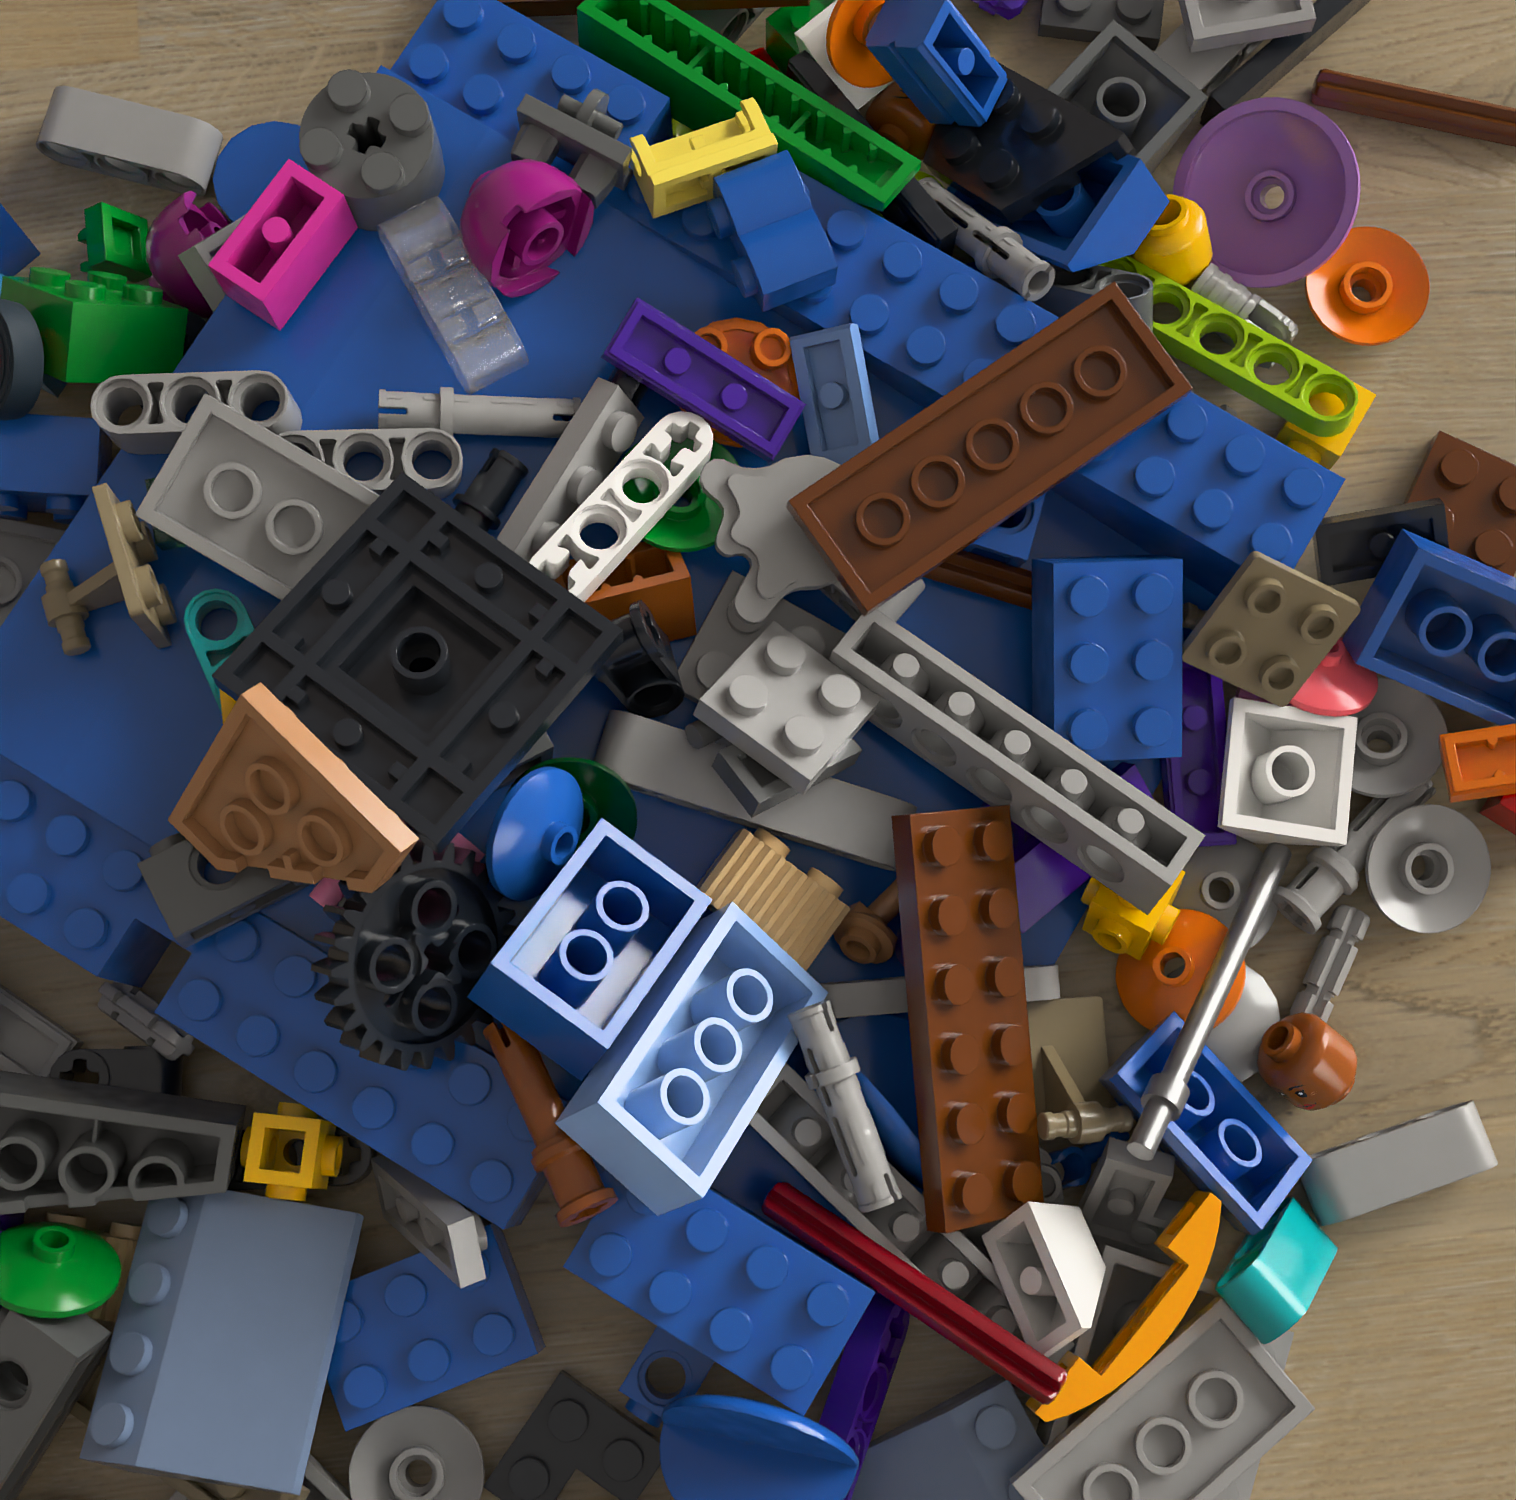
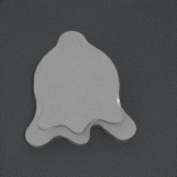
M812 455L784 458L770 466L761 468L741 467L724 459H713L705 464L700 473L699 484L702 491L718 504L722 511V520L714 542L715 549L723 557L743 556L750 565L749 572L733 600L734 612L742 622L750 625L760 623L784 596L792 592L817 590L838 582V579L786 506L788 500L835 470L840 464L824 457Z

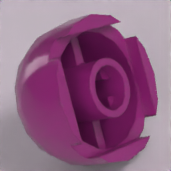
M532 159L517 160L503 164L480 175L470 188L460 219V238L464 252L480 276L494 288L496 287L504 296L513 298L530 294L550 283L560 274V272L548 266L559 258L566 249L575 257L583 247L593 224L594 205L571 177L554 166Z
M190 190L165 207L151 224L146 236V261L153 275L148 279V283L151 287L163 290L162 300L187 308L188 311L202 318L209 319L213 311L193 282L178 255L231 222L209 201L199 209L193 204L197 193Z

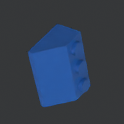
M1111 152L1078 171L1082 180L1081 183L1061 195L1047 198L1036 210L1012 224L950 185L946 189L961 201L974 208L976 212L995 226H1006L1019 234L1023 241V246L1039 259L1070 272H1076L1134 254L1170 202L1140 158L1128 154L1117 161ZM952 218V220L956 222L958 225L965 229L967 228V226H965L959 220H957L956 218Z
M1175 1011L1131 1045L1098 1080L1114 1097L1119 1106L1126 1105L1130 1108L1133 1119L1137 1123L1144 1110L1141 1105L1142 1095L1152 1075L1162 1072L1185 1023ZM1205 1045L1187 1083L1190 1096L1179 1119L1169 1122L1159 1148L1163 1153L1175 1156L1177 1167L1199 1191L1211 1192L1222 1201L1221 1214L1235 1230L1253 1236L1263 1229L1310 1165L1312 1159Z

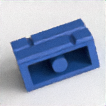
M886 0L865 39L866 47L929 123L951 125L955 121L960 126L980 127L984 122H987L1008 80L1006 72L994 57H990V51L950 0Z

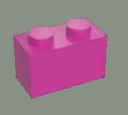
M288 159L209 262L208 267L229 298L281 331L357 230L358 226L344 194Z

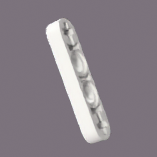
M678 411L662 418L540 548L529 563L548 577L556 579L568 568L569 556L571 554L577 563L569 572L568 591L585 602L700 476L702 469L710 461L713 433L710 425L702 417L692 412ZM686 438L693 440V451L687 448L680 450L671 460L669 471L663 463L669 457L671 441L681 443ZM638 477L647 478L658 486L660 494L652 502L636 503L628 499L622 487L630 479ZM604 523L616 531L618 540L610 548L602 550L593 549L581 540L580 533L589 524Z

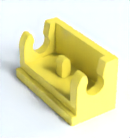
M753 97L740 101L742 111L737 112L734 118L649 146L643 134L629 138L632 146L629 165L633 170L635 179L653 219L713 199V177L777 154L778 142L774 134L770 132L764 116Z

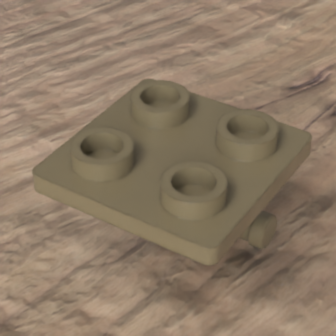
M107 483L93 486L92 491L113 562L77 587L73 585L69 578V568L66 560L52 559L42 563L39 569L46 583V594L41 597L48 625L57 628L58 633L61 635L63 642L61 645L64 654L68 656L79 655L91 648L90 640L86 636L84 629V620L89 617L88 611L125 600L130 617L158 649L171 646L172 642L167 625L176 623L177 618L165 584L157 583L154 572L148 562L158 560L156 546L146 521L139 522L130 500L120 502Z
M1253 551L1208 611L1201 610L1197 605L1190 602L1183 604V628H1189L1193 631L1182 644V660L1273 704L1284 707L1289 704L1360 613L1361 608L1354 598L1258 551Z
M1085 996L1027 1002L1039 1136L1043 1140L1063 1137L1068 1138L1072 1144L1101 1142L1105 1135L1111 1132H1130L1133 1127V1115L1130 1108L1126 1105L1111 1108L1110 1093L1098 1081L1108 1070L1102 998L1099 996Z

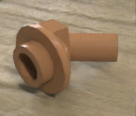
M897 878L868 907L860 901L849 906L850 911L833 933L835 941L849 959L861 964H878L886 962L894 954L898 937L887 924L899 913Z

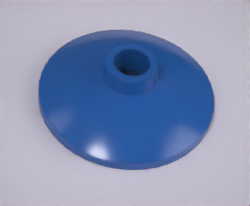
M550 766L535 769L522 777L511 788L500 804L488 835L486 868L491 884L501 895L516 901H526L541 895L573 856L581 834L584 806L580 787L570 773Z

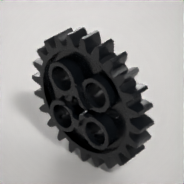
M418 840L390 880L373 893L349 890L347 882L340 880L338 885L347 900L342 907L335 905L324 906L323 911L335 924L333 931L315 934L314 940L323 946L329 947L328 957L320 959L311 965V971L328 975L329 982L322 986L314 996L315 1000L334 1005L324 1022L327 1026L342 1030L339 1043L360 1051L359 1057L402 1071H407L409 1065L425 1070L431 1069L434 1056L447 1061H452L455 1058L454 1041L470 1046L476 1043L472 1027L475 1021L488 1025L494 1022L491 1014L467 998V996L491 961L511 937V935L503 934V926L509 923L516 916L515 910L497 906L504 896L498 893L491 882H489L486 863L476 862V852L473 850L455 847L454 843H449L438 854L421 840Z

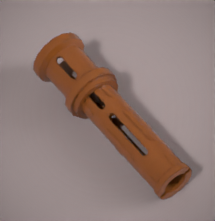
M492 1022L483 1030V1034L490 1043L536 1146L531 1152L533 1157L531 1163L536 1173L544 1172L560 1208L555 1215L559 1226H572L600 1214L617 1202V1195L613 1188H605L591 1156L555 1124L565 1107L539 1050L503 1023V1028L499 1029L497 1024Z

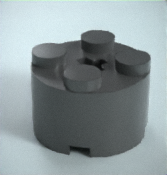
M347 69L334 74L328 81V85L308 105L303 115L299 132L301 156L310 173L344 194L359 229L368 231L392 229L391 224L401 222L409 217L413 221L428 211L436 201L443 186L445 166L442 148L428 105L411 86L386 74L360 73L356 70Z

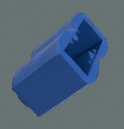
M788 150L713 177L714 199L706 202L707 212L717 237L720 240L729 237L739 256L731 260V267L736 283L744 298L754 295L762 312L836 284L838 265L826 233L812 208L802 178Z

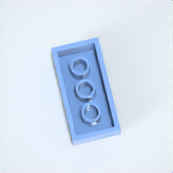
M731 902L694 925L609 1049L594 1065L555 1124L657 1216L700 1200L707 1193L799 1042L787 1015L801 1008L824 1001L828 991L734 902Z

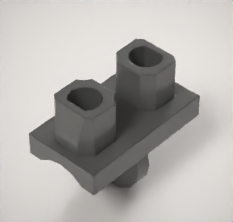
M597 88L593 89L583 103L564 94L558 103L557 109L525 94L516 110L520 130L517 133L510 153L512 161L532 159L551 165L557 156L575 165L569 177L591 199L594 209H597L614 186L624 191L633 176V170L629 168L632 148L617 141L623 124L605 115L609 104L608 94Z

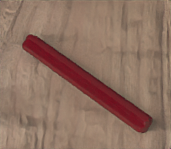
M778 1182L769 1191L761 1209L764 1215L1041 1404L1049 1405L1056 1399L1067 1379L1068 1374L1065 1369L789 1183Z

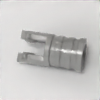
M1210 263L1190 289L1287 344L1291 343L1298 334L1299 329L1293 320L1282 314V312L1256 293L1252 294L1247 290L1246 286L1241 283L1238 284L1233 280V277L1227 273L1224 274L1213 263ZM1212 332L1219 335L1221 340L1231 347H1235L1232 338L1227 334ZM1265 362L1258 366L1270 369L1275 362Z

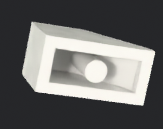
M1028 1201L982 1235L984 1244L1026 1344L1048 1358L1091 1328L1106 1266L1080 1207Z

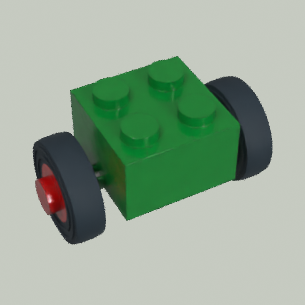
M31 267L29 277L2 276L0 299V420L18 419L31 411L40 394L44 374L70 383H102L108 378L118 375L173 373L206 322L199 315L188 311L187 308L162 300V289L146 285L127 284V277L119 274L88 271L87 281L70 280L71 274L66 271Z

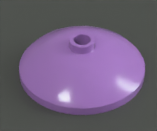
M1264 97L1244 101L1229 107L1212 118L1199 130L1186 148L1177 168L1173 185V195L1196 202L1205 213L1213 252L1210 263L1218 266L1219 270L1224 274H1229L1238 284L1241 283L1250 288H1272L1287 285L1312 274L1322 267L1337 252L1347 238L1357 215L1361 190L1356 156L1350 142L1341 129L1330 118L1314 107L1303 102L1280 97ZM1279 186L1284 192L1283 202L1277 208L1269 209L1265 203V196L1271 188Z

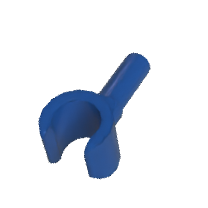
M1111 1132L1106 1134L1101 1142L1086 1144L1081 1148L1071 1146L1049 1152L1052 1159L1051 1165L1060 1162L1064 1168L1063 1190L1083 1185L1088 1181L1091 1174V1165L1101 1157L1109 1137L1126 1142L1130 1139L1129 1133Z

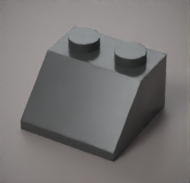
M1114 19L1047 89L1123 131L1134 146L1128 154L1140 158L1151 174L1187 128L1208 97Z

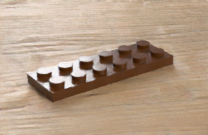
M1114 281L788 500L786 508L865 617L1185 398L1193 387Z
M1010 805L891 816L927 1231L947 1234L1005 1219L1028 1201L1044 1203Z

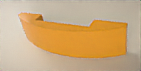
M1195 1191L1154 1242L1158 1248L1175 1262L1091 1367L1072 1352L1067 1351L1057 1363L1068 1374L1064 1386L1056 1399L1049 1405L1041 1404L1033 1397H1030L1025 1405L1044 1422L1070 1415L1111 1393L1151 1359L1182 1320L1202 1283L1215 1247L1222 1201L1211 1192Z

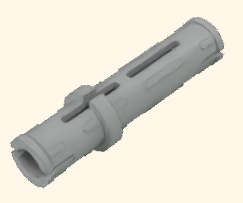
M926 177L918 181L958 228L955 245L975 259V265L981 273L991 279L1000 278L1017 290L1027 301H1036L1050 290L1055 279L1054 268L1048 262L1039 259L1026 249L1019 234L1006 226H995L976 212L974 208L943 188L934 178ZM952 218H956L965 226H967V228H962L960 225L954 222ZM976 234L983 238V242L975 237ZM995 247L1001 253L1006 255L1008 259L1005 260L1004 258H1002L1000 255L994 252L992 248Z
M440 387L439 394L379 389L378 408L405 409L407 414L379 413L378 429L435 428L444 430L452 436L454 433L560 438L570 421H555L553 415L574 416L581 405L580 397L566 399L454 394L453 387Z
M825 1000L801 1008L787 1016L792 1024L796 1038H798L809 1073L804 1076L808 1088L816 1089L844 1168L847 1170L859 1211L865 1213L894 1203L895 1200L902 1198V1194L885 1156V1150L861 1091L856 1075L861 1070L858 1060L855 1056H849L836 1024L837 1021L831 1008L830 1000Z

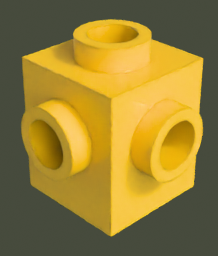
M1183 870L1180 872L1172 886L1148 915L1091 877L1080 900L1089 906L1082 930L1091 934L1094 940L1103 948L1118 954L1126 953L1140 961L1151 940L1163 945L1181 912V910L1171 905L1175 900L1186 872Z
M279 1102L277 1115L254 1112L252 1126L246 1128L241 1144L240 1162L241 1166L245 1167L243 1181L267 1184L265 1197L306 1201L307 1188L327 1190L329 1176H338L343 1157V1137L335 1136L336 1125L329 1121L318 1119L317 1113L302 1104ZM304 1140L301 1165L297 1166L289 1158V1149L295 1141Z

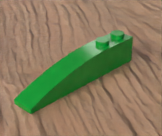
M584 0L577 7L579 47L669 97L671 118L694 131L734 118L737 112L742 111L740 101L753 97L764 116L770 132L774 134L778 142L777 153L788 150L800 172L853 202L883 211L921 168V160L666 0Z

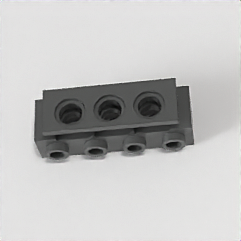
M5 1307L0 1309V1500L17 1499L108 1352L112 1338L111 1332L85 1313L65 1318H38L19 1314Z

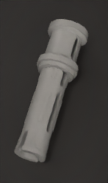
M1429 780L1418 789L1401 796L1388 798L1374 797L1348 825L1347 845L1314 848L1306 857L1307 866L1286 888L1283 886L1277 887L1272 901L1278 907L1280 913L1302 931L1315 934L1322 925L1320 918L1342 894L1351 895L1357 889L1360 880L1359 873L1365 867L1369 845L1379 827L1396 812L1410 806L1425 804L1436 793V789L1432 787L1434 785L1432 781Z

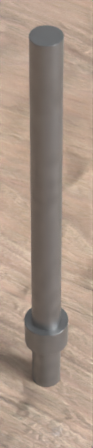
M1270 843L1267 846L1162 1072L1152 1075L1142 1095L1141 1105L1144 1110L1127 1144L1129 1153L1138 1159L1145 1161L1153 1159L1169 1122L1179 1119L1190 1096L1187 1083L1292 856L1290 849L1281 843Z

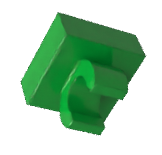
M99 202L84 209L85 228L77 236L78 242L87 244L88 261L80 264V271L88 273V271H101L119 274L127 277V281L137 283L151 277L152 272L146 261L148 220L104 202Z

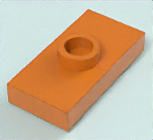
M1516 723L1439 735L1438 744L1450 803L1516 794Z

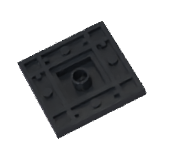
M401 472L212 674L216 686L235 701L238 700L242 693L261 682L336 757L341 759L365 786L390 810L395 812L419 840L440 854L623 643V630L405 473Z

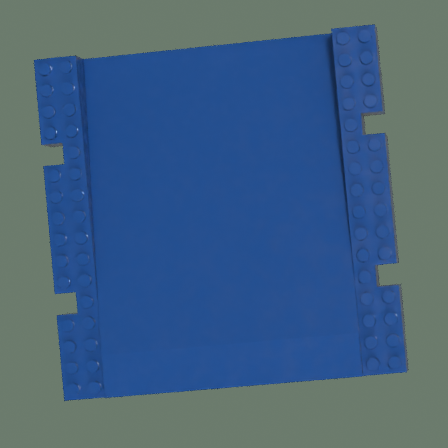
M437 0L392 68L389 70L381 65L376 72L405 82L428 105L442 148L445 166L443 186L436 201L425 214L413 221L409 217L401 222L391 224L392 229L368 231L357 228L281 331L225 295L173 373L248 370L271 372L282 380L300 408L303 420L301 430L378 429L379 413L407 414L405 409L378 408L379 389L439 394L440 387H453L454 394L566 399L580 397L582 403L596 379L600 377L607 380L614 370L615 366L602 359L601 355L633 301L638 297L694 333L712 322L737 317L761 322L769 328L780 329L787 334L789 339L790 337L844 324H858L879 439H881L1056 321L1059 317L1033 302L1027 301L1024 297L800 171L799 174L806 188L812 208L826 233L838 265L836 284L762 312L754 295L744 298L739 290L731 267V260L739 256L729 237L721 240L717 237L707 212V201L653 219L633 174L624 191L614 186L597 209H594L592 227L583 247L574 257L566 249L559 258L548 266L557 270L560 274L550 283L530 294L513 298L504 296L496 287L494 288L480 276L464 252L460 238V219L474 181L483 173L512 162L510 153L517 133L520 130L516 110L525 94L557 109L558 103L564 94L583 103L593 89L597 88L609 96V104L605 115L623 124L617 141L631 148L629 138L643 134L649 146L673 138L670 98L497 0ZM557 156L551 166L558 168L568 176L575 166ZM649 388L640 401L638 408L644 419L637 429L633 443L627 450L623 451L612 471L620 464L626 453L635 444L640 442L662 418L670 413L681 411L679 406ZM1190 392L1185 398L1046 492L1028 561L1022 564L1020 568L1032 571V559L1152 554L1183 559V604L1190 602L1197 605L1199 609L1208 611L1253 551H1258L1294 569L1346 479ZM270 400L261 403L254 410L251 420H268L277 412L280 402ZM198 404L188 411L185 423H188ZM801 412L776 457L769 463L744 447L738 448L721 444L733 455L739 466L746 468L766 467L784 458L810 455L803 412ZM553 415L555 421H571L573 416ZM453 433V437L460 445L463 456L462 477L456 490L441 500L454 509L456 506L453 504L452 499L457 493L464 494L493 448H497L499 451L504 450L513 455L527 467L529 473L521 480L498 515L501 522L498 529H489L487 532L497 539L559 438ZM121 449L97 485L107 483L120 502L130 500L135 511H137L169 454L138 455L127 453ZM434 450L423 452L416 458L413 464L416 472L427 479L443 477L452 466L451 461L446 455ZM360 452L349 459L345 471L356 480H372L379 475L384 463L380 457L373 453ZM93 491L45 560V562L52 559L66 560L69 568V578L75 587L113 562ZM682 496L674 504V506L678 507L690 505L688 500ZM1013 515L998 526L1012 528L1014 523ZM149 523L147 525L156 546L158 560L148 562L154 572L157 583L165 584L177 618L176 623L167 625L172 642L171 646L158 649L130 617L124 600L88 611L89 617L84 620V629L86 636L90 640L91 648L79 655L68 656L64 654L61 645L63 643L61 635L58 633L57 628L48 625L41 597L46 594V583L41 576L40 569L0 627V916L95 976L138 988L143 987L171 942L180 944L173 937L137 863L151 857L149 849L154 844L166 837L180 833L168 821V818L223 726L221 711L186 632L184 623L186 607L192 598L202 591L215 588L226 590L240 599L256 628L282 601ZM604 523L589 524L580 533L581 540L593 549L602 550L610 548L618 540L616 531ZM715 545L698 551L680 552L691 576L697 633L732 570L746 577L750 568L748 560L743 556L723 557L716 551ZM922 577L921 579L925 584L924 591L896 623L1032 716V610ZM819 589L799 590L783 597V599L844 633H847L855 623L848 614ZM224 608L210 611L202 620V636L214 641L226 639L236 629L237 615L231 610ZM1182 627V644L1193 630ZM696 635L670 641L677 669ZM595 676L591 678L547 729L546 733L554 745L553 759L576 757L594 761L609 711L619 710L628 712L627 708L607 685L598 681ZM684 697L683 702L675 710L668 714L648 719L685 730L688 724L698 720L693 715L697 703ZM868 720L853 737L862 749L854 765L831 776L832 778L908 802L917 807L916 813L980 807L983 803V800ZM1160 758L1098 761L1110 770L1114 769L1121 762L1135 764L1151 795H1153L1162 779ZM513 783L493 792L459 831L461 835L485 854L480 860L481 863H486L487 840L494 816ZM631 790L637 806L638 821L633 841L695 887L737 831L744 828L753 835L757 830ZM775 836L790 849L789 854L785 858L786 861L792 863L805 874L813 867L830 877L843 889L838 899L848 906L860 901L868 907L897 878L896 871L870 866ZM208 862L204 870V879L212 884H223L233 879L237 873L217 870ZM1091 877L1025 933H1021L1024 966L1055 964L1088 905L1080 900ZM318 883L315 885L311 884L185 948L192 954L154 1011L156 1014L504 1230L522 1224L547 1183L544 1172L536 1173L531 1163L533 1158L531 1152L536 1146L490 1043L483 1034V1030L488 1024L475 1021L472 1027L476 1043L470 1046L454 1041L455 1058L452 1061H447L434 1056L431 1069L427 1070L409 1065L407 1071H402L387 1065H381L359 1057L360 1051L340 1044L339 1041L343 1031L327 1026L324 1022L334 1005L315 1000L314 996L322 986L329 982L328 975L311 971V965L320 959L328 957L329 947L316 942L314 936L317 933L333 931L335 924L323 911L324 907L309 896ZM544 892L526 901H516L504 896L497 906L515 910L516 916L507 924L518 927ZM706 908V910L701 915L698 921L707 917L713 912ZM900 912L887 924L895 935L901 926ZM833 934L806 970L818 983L905 976L904 966L898 961L895 951L886 962L861 964L849 959L842 952ZM908 1012L886 1014L909 1020ZM493 1017L498 1028H503L502 1023ZM836 1018V1021L838 1022L846 1018ZM798 1042L786 1063L806 1082L804 1076L809 1073ZM539 1051L561 1101L566 1108L588 1074L580 1081ZM749 1124L705 1196L700 1200L660 1216L652 1212L591 1156L605 1188H613L618 1200L605 1211L592 1217L563 1267L804 1417L876 1292L866 1283L764 1215L761 1210L769 1191L778 1182H787L851 1226L853 1225ZM909 1182L918 1192L922 1194V1188H919L916 1185Z

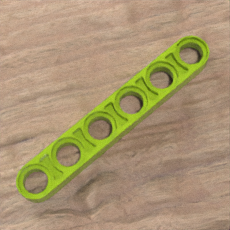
M1130 256L1099 264L1100 266L1133 272L1148 277L1153 283V304L1167 302L1179 309L1181 317L1176 322L1159 324L1153 321V334L1168 354L1308 433L1319 437H1332L1342 433L1349 427L1358 403V391L1354 383L1345 375L1154 269H1150ZM1221 332L1232 338L1235 347L1225 354H1213L1202 347L1200 339L1205 334ZM1275 362L1281 364L1287 370L1289 378L1284 383L1269 385L1261 382L1256 377L1254 369L1259 364ZM1328 392L1341 399L1344 404V410L1334 416H1324L1312 409L1309 399L1315 394Z

